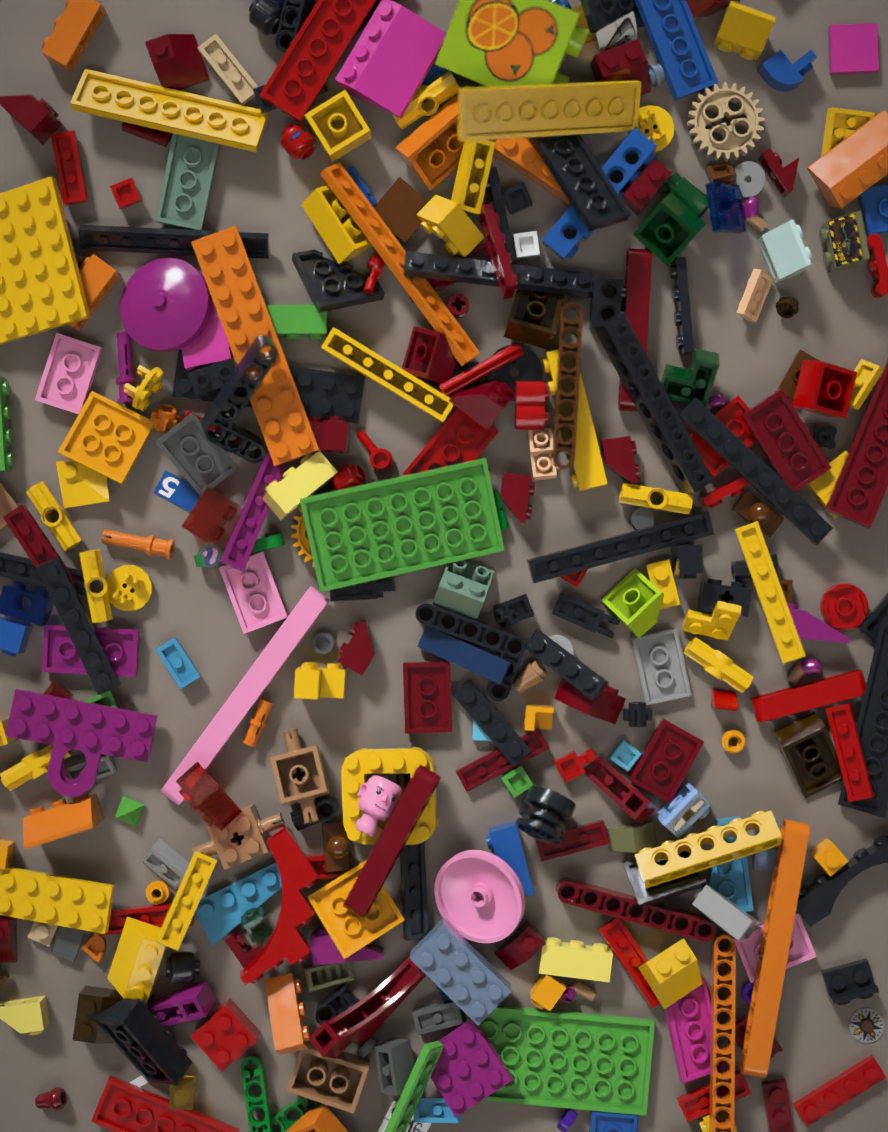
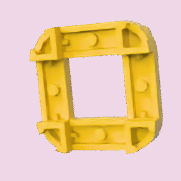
M418 747L395 749L362 748L345 758L341 769L343 825L350 840L364 845H375L388 822L379 820L377 824L378 830L372 837L356 829V822L364 814L358 807L360 798L358 792L362 784L367 783V774L410 773L411 780L420 764L435 773L437 771L436 762L433 761L428 753ZM436 789L405 845H416L425 842L438 827L439 817H437Z

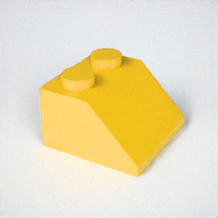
M731 1L722 18L713 45L718 46V49L724 52L732 51L738 53L743 59L758 60L777 17Z
M684 938L638 967L664 1009L703 984L697 958Z

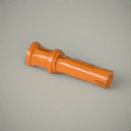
M104 529L102 535L111 536L112 538H101L102 544L141 550L147 556L155 554L164 556L167 560L172 559L175 550L174 539L169 541L157 539L155 535H150L146 538Z

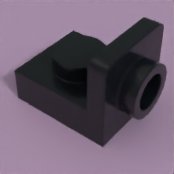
M526 594L493 606L494 617L501 628L534 616Z

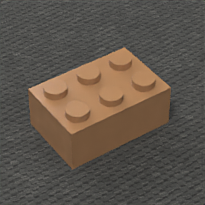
M307 1041L308 1049L299 1051L287 1092L354 1114L369 1071L370 1059L365 1058L362 1060L358 1055L344 1050L336 1059L322 1057L311 1041Z

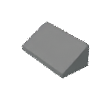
M84 753L64 760L67 768L66 774L69 778H78L80 771L85 768L86 757ZM101 754L96 779L117 773L112 756Z
M158 839L141 859L175 890L179 888L189 865L187 860L162 839Z

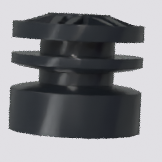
M531 786L524 800L525 804L531 809L520 810V816L523 818H517L516 827L537 840L561 844L564 839L561 833H566L567 827L560 821L571 820L576 804L571 799L553 790Z

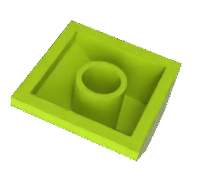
M634 568L602 599V602L640 639L656 624L664 594Z

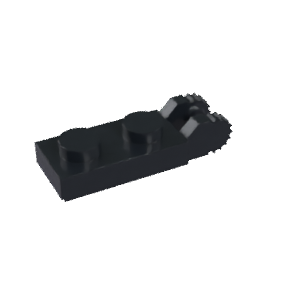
M562 592L551 613L594 633L598 632L610 638L614 636L612 631L598 627L601 619H606L614 625H619L620 622L619 619L605 614V611Z

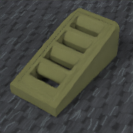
M351 962L323 965L311 964L302 967L306 987L309 992L355 980ZM342 964H344V969L346 973V976L342 977L339 966ZM330 967L335 968L336 978L332 979ZM323 969H325L327 977L325 981H323L321 973ZM316 971L318 982L314 983L311 972Z

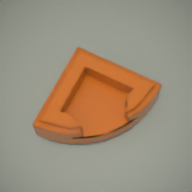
M95 932L81 949L98 964L105 955L106 941L104 936H99V933Z

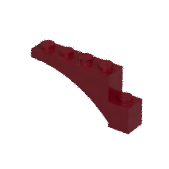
M409 956L397 970L367 996L329 1021H324L310 1036L309 1040L322 1057L336 1059L352 1041L365 1043L427 975Z

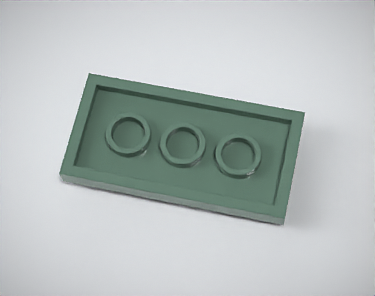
M173 133L155 218L156 223L188 230H203L221 144Z

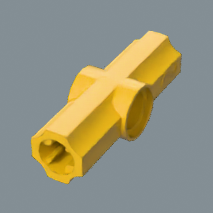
M449 71L429 86H420L401 119L394 115L392 116L403 130L422 116L435 114L439 105L457 94L461 88L453 74Z
M45 481L35 484L26 491L39 511L42 522L50 528L64 551L74 548L83 541L68 518L67 511L60 506ZM53 510L59 513V519L55 523L50 519V514Z
M622 483L619 494V503L685 515L690 514L693 502V495L629 483ZM653 492L661 496L659 505H653L650 501V496Z
M100 549L79 552L91 621L96 623L111 620L113 618L108 596V584L105 579ZM94 580L102 582V587L97 592L90 590V583Z
M693 637L683 652L703 666V669L720 681L722 679L738 692L743 693L752 683L754 678L752 675L734 664L731 658L717 649H712L699 638Z
M48 745L42 750L38 749L21 759V762L0 773L4 786L11 791L28 780H34L48 772L53 745ZM71 750L66 753L64 760L73 755Z

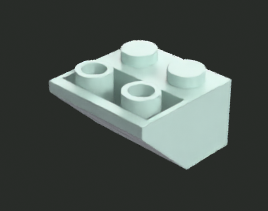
M790 220L763 234L757 240L774 283L797 275L811 265V252L808 247H804L801 239L803 238L802 230L798 224L795 225L794 220Z

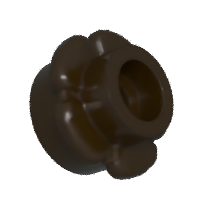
M782 296L776 303L777 313L783 318H791L798 313L799 302L794 297Z

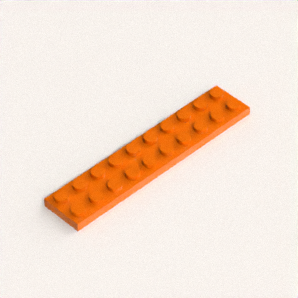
M235 225L192 241L191 243L236 364L238 365L252 342L260 335L269 336L278 350L277 360L250 399L274 466L276 467L319 451L318 443L237 226ZM264 347L260 352H268L270 347ZM251 367L247 372H254L257 367Z

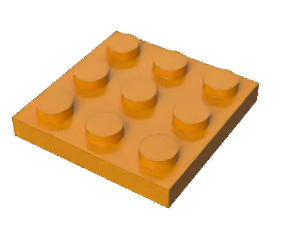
M91 391L58 453L123 485L152 433L154 423L150 422V419Z
M367 860L307 897L343 959H346L405 920L384 885L364 919L343 907Z

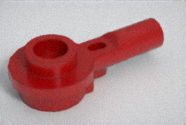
M378 252L376 255L372 254L367 264V268H370V276L367 278L364 288L366 294L373 293L376 280L379 279L385 265Z
M360 431L356 436L369 451L372 468L379 472L389 470L393 464L392 454L386 449L377 448L365 431Z

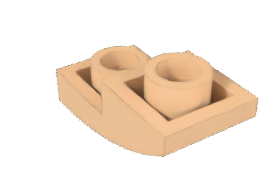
M552 429L528 430L533 481L557 478L556 467L552 463Z

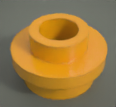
M729 730L722 736V747L729 753H739L745 746V737L737 730ZM735 737L737 739V743L735 745H730V738Z
M153 881L146 888V897L152 904L159 905L164 903L170 894L168 885L163 881ZM155 889L160 890V897L154 895L153 891Z

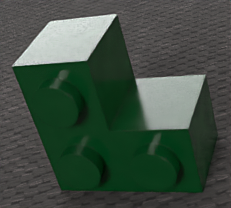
M695 348L689 369L666 364L661 383L670 400L689 404L693 398H696L706 407L719 368V353Z

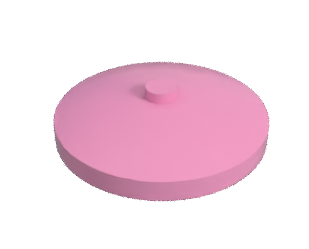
M467 850L451 857L439 870L434 886L438 910L441 916L462 937L478 943H494L509 936L521 922L525 910V895L522 884L513 869L499 857L481 850Z

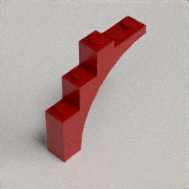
M287 826L266 839L281 876V910L276 927L265 947L252 962L240 971V979L245 985L250 982L254 984L264 976L263 973L270 968L274 970L284 962L283 959L285 957L290 965L295 962L299 964L309 956L308 953L311 951L309 943L297 926L301 925L302 927L313 919L314 909L301 889L303 887L308 889L317 882L316 878L319 876L317 870Z

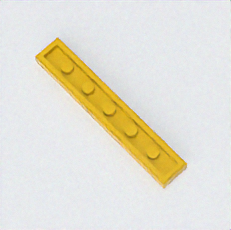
M758 521L734 529L781 663L785 664L806 657Z

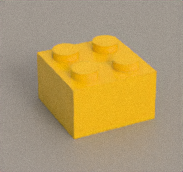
M346 90L305 114L309 127L332 163L372 138L369 127Z

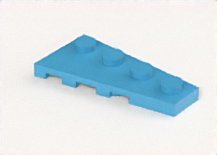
M741 817L716 819V826L727 825L730 821ZM727 837L724 841L726 843H734L736 839ZM747 856L711 867L709 886L713 887L745 912L754 911Z
M276 861L200 899L195 912L212 946L282 887Z

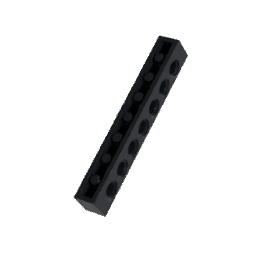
M625 314L612 316L594 327L599 340L681 492L696 493L713 482L709 471Z

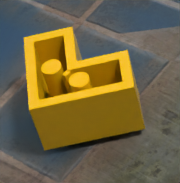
M435 195L417 214L418 218L422 221L420 226L428 234L434 233L438 238L443 239L446 242L445 248L454 256L458 254L465 258L484 238L458 203Z
M304 662V664L295 669L294 698H344L347 668H341V664L327 663V667H318L316 662Z

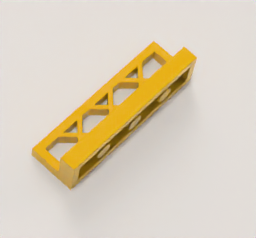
M197 851L194 852L155 940L156 942L177 951L179 950L216 865V858Z

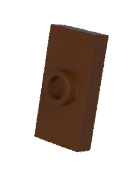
M802 350L797 352L777 390L783 389L791 401H794L803 360L820 361Z

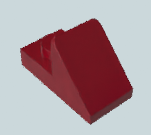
M769 148L757 160L782 197L785 198L793 190L799 158L783 168L780 156L776 152L773 153Z
M235 929L227 935L224 941L243 968H245L263 949L264 938L248 948L249 943L242 933L239 934Z

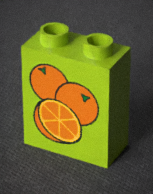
M459 0L435 64L488 87L568 84L570 77L559 72L567 54L575 58L579 57L589 30L578 26L582 17L579 13L548 0Z

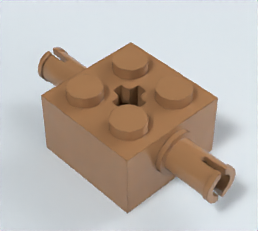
M298 728L290 729L291 733L288 730L283 731L288 752L270 757L281 804L284 806L294 803L300 804L304 824L319 821L314 802L316 797L331 793L320 748L317 745L301 748ZM300 770L306 773L302 781L296 778Z
M249 805L212 820L207 825L211 841L193 847V854L195 851L202 852V854L209 857L217 854L224 870L269 852L270 849L266 842L268 838L267 833L285 827L284 819L281 820L283 817L281 812L261 820L255 805ZM237 833L238 835L243 834L244 838L242 840L236 839L235 835Z

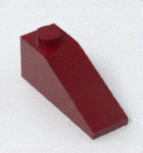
M600 756L586 771L585 775L637 822L643 824L657 808L650 799Z

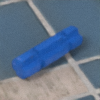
M351 166L346 169L374 207L377 201L373 195H370L369 188L361 176L359 177L356 168Z

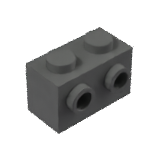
M392 1037L374 1046L380 1092L399 1096L403 1092L414 1063L410 1040Z

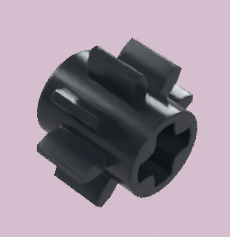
M629 702V708H623V720L629 721V727H646L647 720H652V709L646 708V702Z

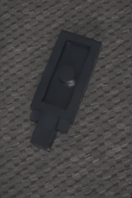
M382 578L330 590V601L384 597L383 592L395 591V581L383 582Z

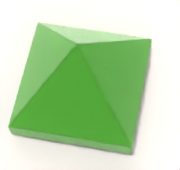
M123 796L114 818L136 827L145 804Z

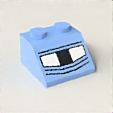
M687 781L675 794L671 803L667 802L657 812L656 817L677 838H680L682 835L686 836L691 832L694 827L692 824L698 818L701 820L709 813V807L712 804Z

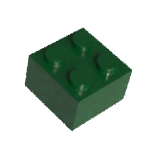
M670 192L633 235L666 266H669L706 224Z

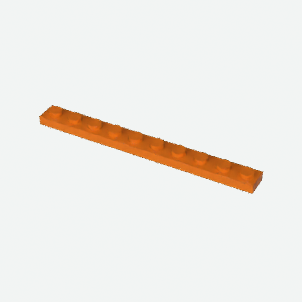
M338 162L324 168L320 173L322 178L435 331L445 334L452 354L460 365L463 366L481 354L427 279L404 276V257L406 251L342 164Z

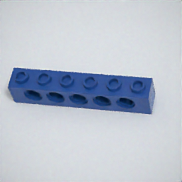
M636 128L632 130L601 168L620 198L625 193L623 190L628 183L632 185L641 174L639 169L644 164L648 166L653 158L656 157L654 151L657 145ZM628 154H634L638 162L630 165L625 161V157ZM612 173H619L623 180L620 183H613L609 176ZM570 205L542 239V244L564 261L567 257L571 259L579 250L577 244L582 238L586 241L594 230L587 231L572 205ZM573 228L577 236L574 239H567L563 235L564 230Z

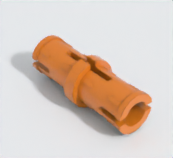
M259 698L253 717L249 718L248 722L250 724L242 740L243 743L252 747L257 746L262 730L267 726L266 720L274 703Z

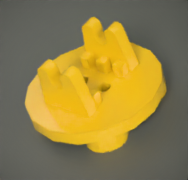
M648 105L639 108L638 130L657 145L654 153L662 151L669 145L674 136L672 117L659 106Z
M139 365L137 374L144 378V380L136 388L126 383L123 386V391L133 398L132 406L135 409L145 411L150 404L152 394H157L164 384L161 380L164 372L159 367H155L150 371Z
M123 565L114 569L106 581L110 603L115 608L123 611H136L144 607L152 595L153 581L142 568L135 565Z

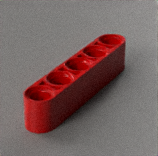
M859 669L751 698L756 722L769 721L862 696L865 692L866 682L863 670Z

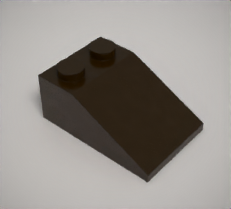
M516 289L504 337L549 350L555 335L564 295Z
M815 711L772 732L805 799L843 780L836 749L826 726Z
M85 986L78 997L73 1033L74 1041L95 1044L114 1043L94 1021V1018L124 999L117 990ZM155 995L150 996L147 1004L154 1001Z

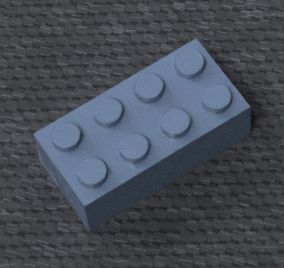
M444 918L410 951V959L477 1025L512 992L511 984Z

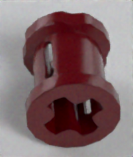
M459 293L452 295L448 301V309L455 318H462L469 311L468 298ZM456 301H460L461 305H465L462 306L461 311H457L456 307H452L455 306Z

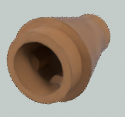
M537 660L533 663L529 662L513 682V686L521 694L525 690L544 681V677L548 674Z

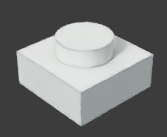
M537 231L513 234L516 259L540 256Z

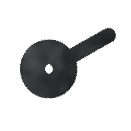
M507 345V346H504V347L498 349L493 355H495L496 353H498V352L504 350L505 348H507V347H509V346H511V345ZM522 346L524 351L522 356L482 378H487V381L498 380L499 382H504L515 393L516 381H541L543 371L537 355L529 348ZM456 361L453 375L457 376L478 363L468 362L461 366ZM517 369L519 371V375L517 377H512L510 375V370Z

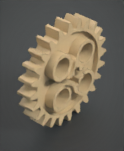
M726 82L723 83L721 89H719L717 84H714L712 92L710 89L705 88L704 96L698 94L696 97L698 103L693 102L690 106L694 111L688 112L687 116L692 120H689L686 126L693 127V129L689 131L688 136L696 137L692 145L700 143L701 146L698 152L706 149L707 158L713 153L715 154V161L721 155H723L725 162L728 161L730 155H732L734 160H737L739 152L745 156L748 153L747 148L752 150L755 147L753 142L760 140L761 137L757 133H762L764 128L759 124H762L765 118L758 117V115L762 113L763 108H756L759 99L754 101L750 99L753 92L747 95L744 94L745 86L738 91L736 90V83L732 85L731 89L728 88ZM728 104H736L739 111H731ZM705 111H714L716 118H708ZM740 115H745V118L735 119ZM723 118H724L725 122L731 121L728 126H727L726 123H721V124H720V122L722 121ZM713 125H714V127L711 128V129H706V128H705L706 126H713ZM735 126H742L746 133L738 134ZM712 133H720L723 141L714 140Z

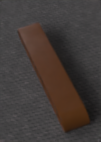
M573 302L566 304L562 308L559 319L552 463L559 470L570 468L575 461L583 311L577 303ZM567 310H574L578 318L570 321L565 317V312ZM568 333L573 334L576 337V343L573 345L566 344L563 338L564 335ZM566 357L572 358L575 362V367L566 369L562 364V360ZM564 381L571 382L574 387L573 392H563L561 383ZM562 405L571 407L572 415L570 417H563L560 414L559 409ZM559 430H569L571 433L570 440L562 441L558 437ZM564 452L568 454L570 461L567 465L558 463L557 455Z

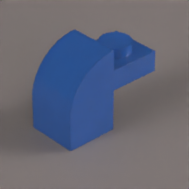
M780 49L766 60L757 72L771 88L784 92L791 91L799 87L804 80L803 76L814 68L812 63L817 56L810 50L792 64Z

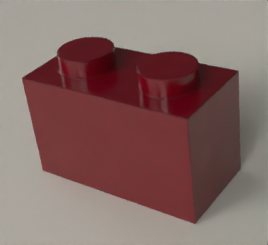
M653 158L621 198L623 203L639 216L659 192L672 172Z

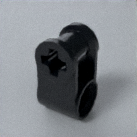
M347 983L337 987L329 996L318 1003L315 1013V1019L318 1024L321 1025L324 1021H329L360 1001L358 998L355 999L348 989L349 985ZM328 1008L333 1014L329 1017H324L320 1011Z

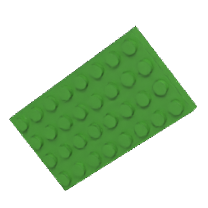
M486 458L300 499L320 592L505 551Z
M498 1005L479 1024L514 1077L511 1082L482 1101L647 1116L655 1029L654 1019L557 1010L548 1011L546 1009ZM466 1014V1022H467V1021L470 1020L471 1018Z

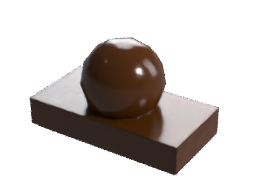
M745 491L732 508L734 512L750 524L758 521L761 532L768 537L774 534L785 519L749 491Z
M343 823L322 824L325 872L350 870V845Z

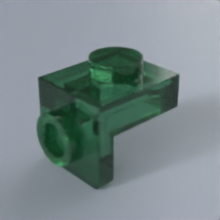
M262 906L257 909L251 908L241 916V925L243 929H246L253 943L272 935L274 928Z

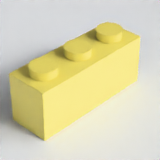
M320 451L314 455H306L300 461L302 465L296 469L292 466L282 475L284 477L283 480L279 483L275 480L265 488L267 493L262 499L280 520L301 505L300 499L312 496L338 473Z
M548 937L545 940L546 944L540 949L539 974L610 982L613 953L607 945L594 943V946L584 945V942L578 940H571L570 943L561 942V939Z

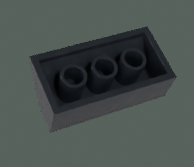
M124 998L94 1018V1021L148 1082L177 1086L193 1063L187 1056V1051L174 1041L173 1034L163 1028L161 1020L147 1009L148 1005L140 998Z

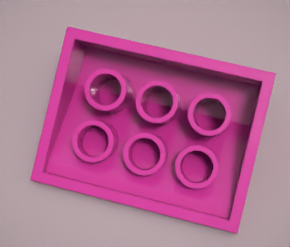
M381 0L335 80L349 95L401 119L438 57L446 33L404 6L391 0Z

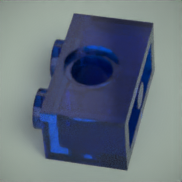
M12 582V585L3 586L0 596V614L44 626L48 624L53 601L48 596L49 593L40 589H35L34 592L26 590V585ZM24 597L29 598L31 602L28 609L22 606Z

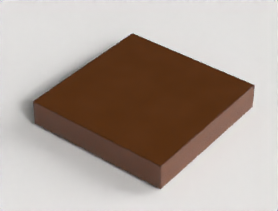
M399 177L373 208L393 235L406 245L421 227L420 223L422 221L418 218L417 214L429 201Z

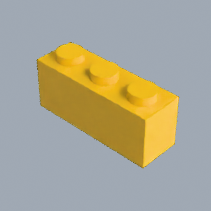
M488 140L463 142L451 201L458 203L467 214L481 213L496 142Z

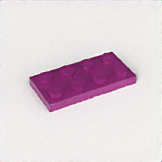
M44 625L42 672L88 674L65 626ZM94 627L117 676L137 677L140 630Z

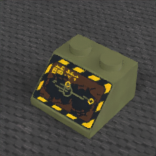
M861 211L826 221L821 226L819 238L825 246L823 260L825 266H828L829 272L856 268L870 259Z

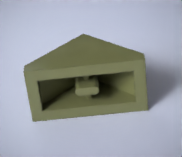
M653 821L644 822L643 824L633 823L606 827L610 851L636 853L644 848L656 845Z

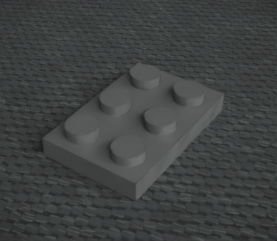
M194 412L190 413L156 440L157 445L201 497L238 469V466L223 448L206 439L201 427V421Z

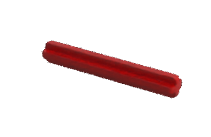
M514 343L442 383L439 386L441 393L448 397L522 356L524 353L522 346Z

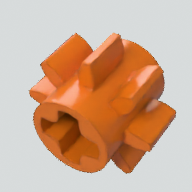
M161 404L151 412L150 422L154 423L156 431L165 434L180 422L181 416L176 415L177 410L172 405Z

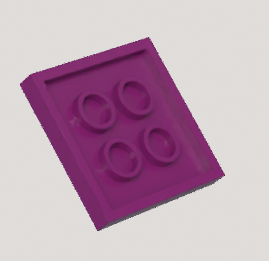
M472 1019L439 1040L444 1045V1048L430 1078L455 1117H458L514 1079L481 1026L477 1025Z

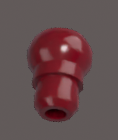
M61 1087L53 1088L51 1091L45 1092V1094H38L35 1098V1105L39 1109L46 1108L57 1111L63 1109L67 1102L66 1092Z

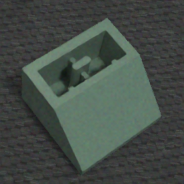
M467 560L448 563L432 605L476 621L486 598L494 570Z

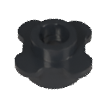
M821 425L816 426L813 429L815 433L813 439L818 447H827L829 450L834 449L836 446L834 438L837 434V429L833 426L829 428H823ZM823 435L827 436L826 440L823 439Z

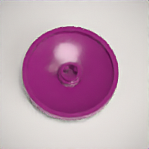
M175 258L157 259L138 269L127 282L120 302L121 320L129 336L141 346L156 352H172L189 345L204 330L211 313L212 298L204 276L192 265Z

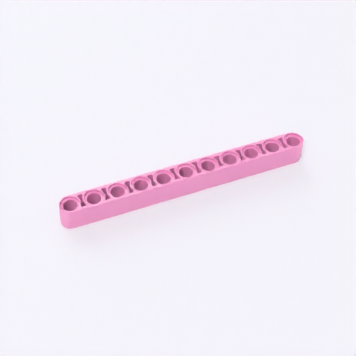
M313 586L306 591L160 792L180 806L330 601L328 597Z

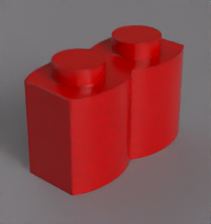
M544 381L515 382L516 430H544V425L549 424V410H545V401H549L550 388L545 386Z

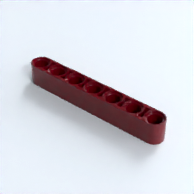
M628 248L625 271L626 298L623 310H625V316L647 355L652 252L649 249ZM619 378L618 411L638 412L622 380Z
M421 764L418 766L350 890L343 907L363 919L368 914L438 786L441 776Z
M562 878L556 885L559 899L569 905L701 942L711 941L716 934L715 926L704 915L661 903L642 907L638 914L629 913L630 908L633 905H638L635 896L571 878ZM564 886L573 887V892L570 895H563L561 890ZM588 892L596 894L595 899L591 902L584 900V896ZM610 899L619 900L616 907H607V902ZM655 912H663L662 919L658 921L652 919ZM678 918L686 919L685 925L681 927L675 926V922ZM702 924L709 925L705 933L698 932V928Z

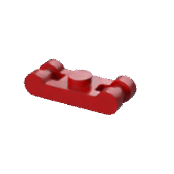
M871 234L866 238L870 257L869 261H867V269L869 274H872L874 282L871 294L875 298H881L888 294V267L881 236Z

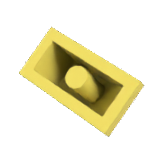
M46 996L0 1002V1019L20 1034H40L50 1024Z

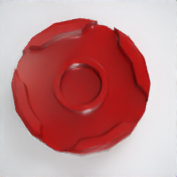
M836 584L830 587L823 594L820 602V612L823 619L831 627L839 630H851L858 627L869 611L865 593L852 584Z

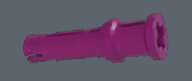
M126 331L116 333L119 377L116 379V384L119 385V399H117V403L129 405L132 404L133 398L123 391V386L128 383L135 387L137 379L136 376H133L131 337Z

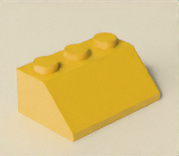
M328 185L315 189L301 203L307 216L339 264L354 259L373 246Z
M130 917L126 919L107 979L123 998H140L147 1004L167 946L155 941L161 929L160 927Z

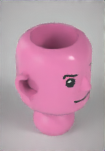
M376 775L372 776L367 783H363L358 792V796H360L358 807L364 814L356 822V829L371 837L374 836L378 830L377 824L379 820L388 821L402 796L401 787L388 779Z

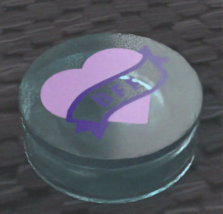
M205 544L198 552V559L205 567H215L221 563L220 560L223 552L216 544Z

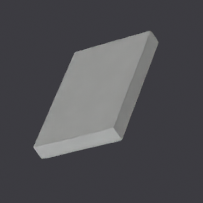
M677 627L647 633L640 639L637 636L630 637L646 706L692 697Z

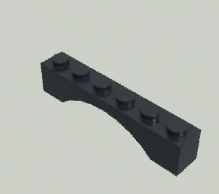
M888 835L876 838L873 841L874 844L867 849L862 848L853 854L854 857L848 860L831 877L823 873L818 875L809 886L800 887L797 910L810 927L831 914L839 893L851 879L872 866L888 863Z

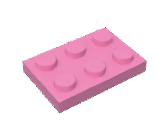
M56 333L35 400L79 414L87 400L103 348Z
M264 551L249 556L242 572L227 565L219 568L243 634L288 617Z
M797 911L786 969L817 957L800 914ZM764 924L758 926L746 942L738 941L732 937L751 983L755 979Z

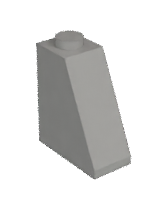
M706 885L704 888L700 887L693 896L695 901L692 904L738 941L746 942L760 924L759 921L709 885Z

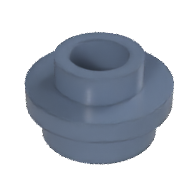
M652 63L648 65L650 85L653 84L655 88H658L666 80L664 70L660 64L654 65Z

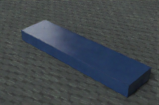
M429 626L425 627L417 646L500 685L503 684L511 666V662Z

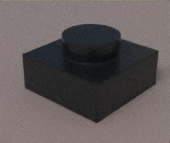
M524 182L502 191V196L511 215L533 206Z

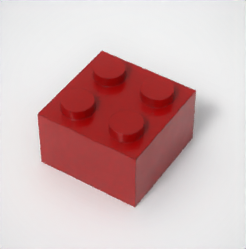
M803 360L793 407L826 417L847 419L857 372L824 361Z
M228 998L194 1029L191 1038L223 1072L257 1042L261 1031L235 1002Z

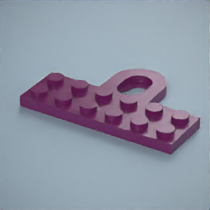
M15 689L6 736L53 745L48 767L49 782L53 789L61 795L74 797L84 794L94 785L101 754L149 762L158 715ZM72 749L82 751L86 757V766L80 771V775L76 779H71L67 776V768L64 764L66 753Z

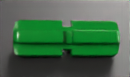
M495 490L493 494L500 529L504 530L509 527L505 511H502L503 505L499 492Z

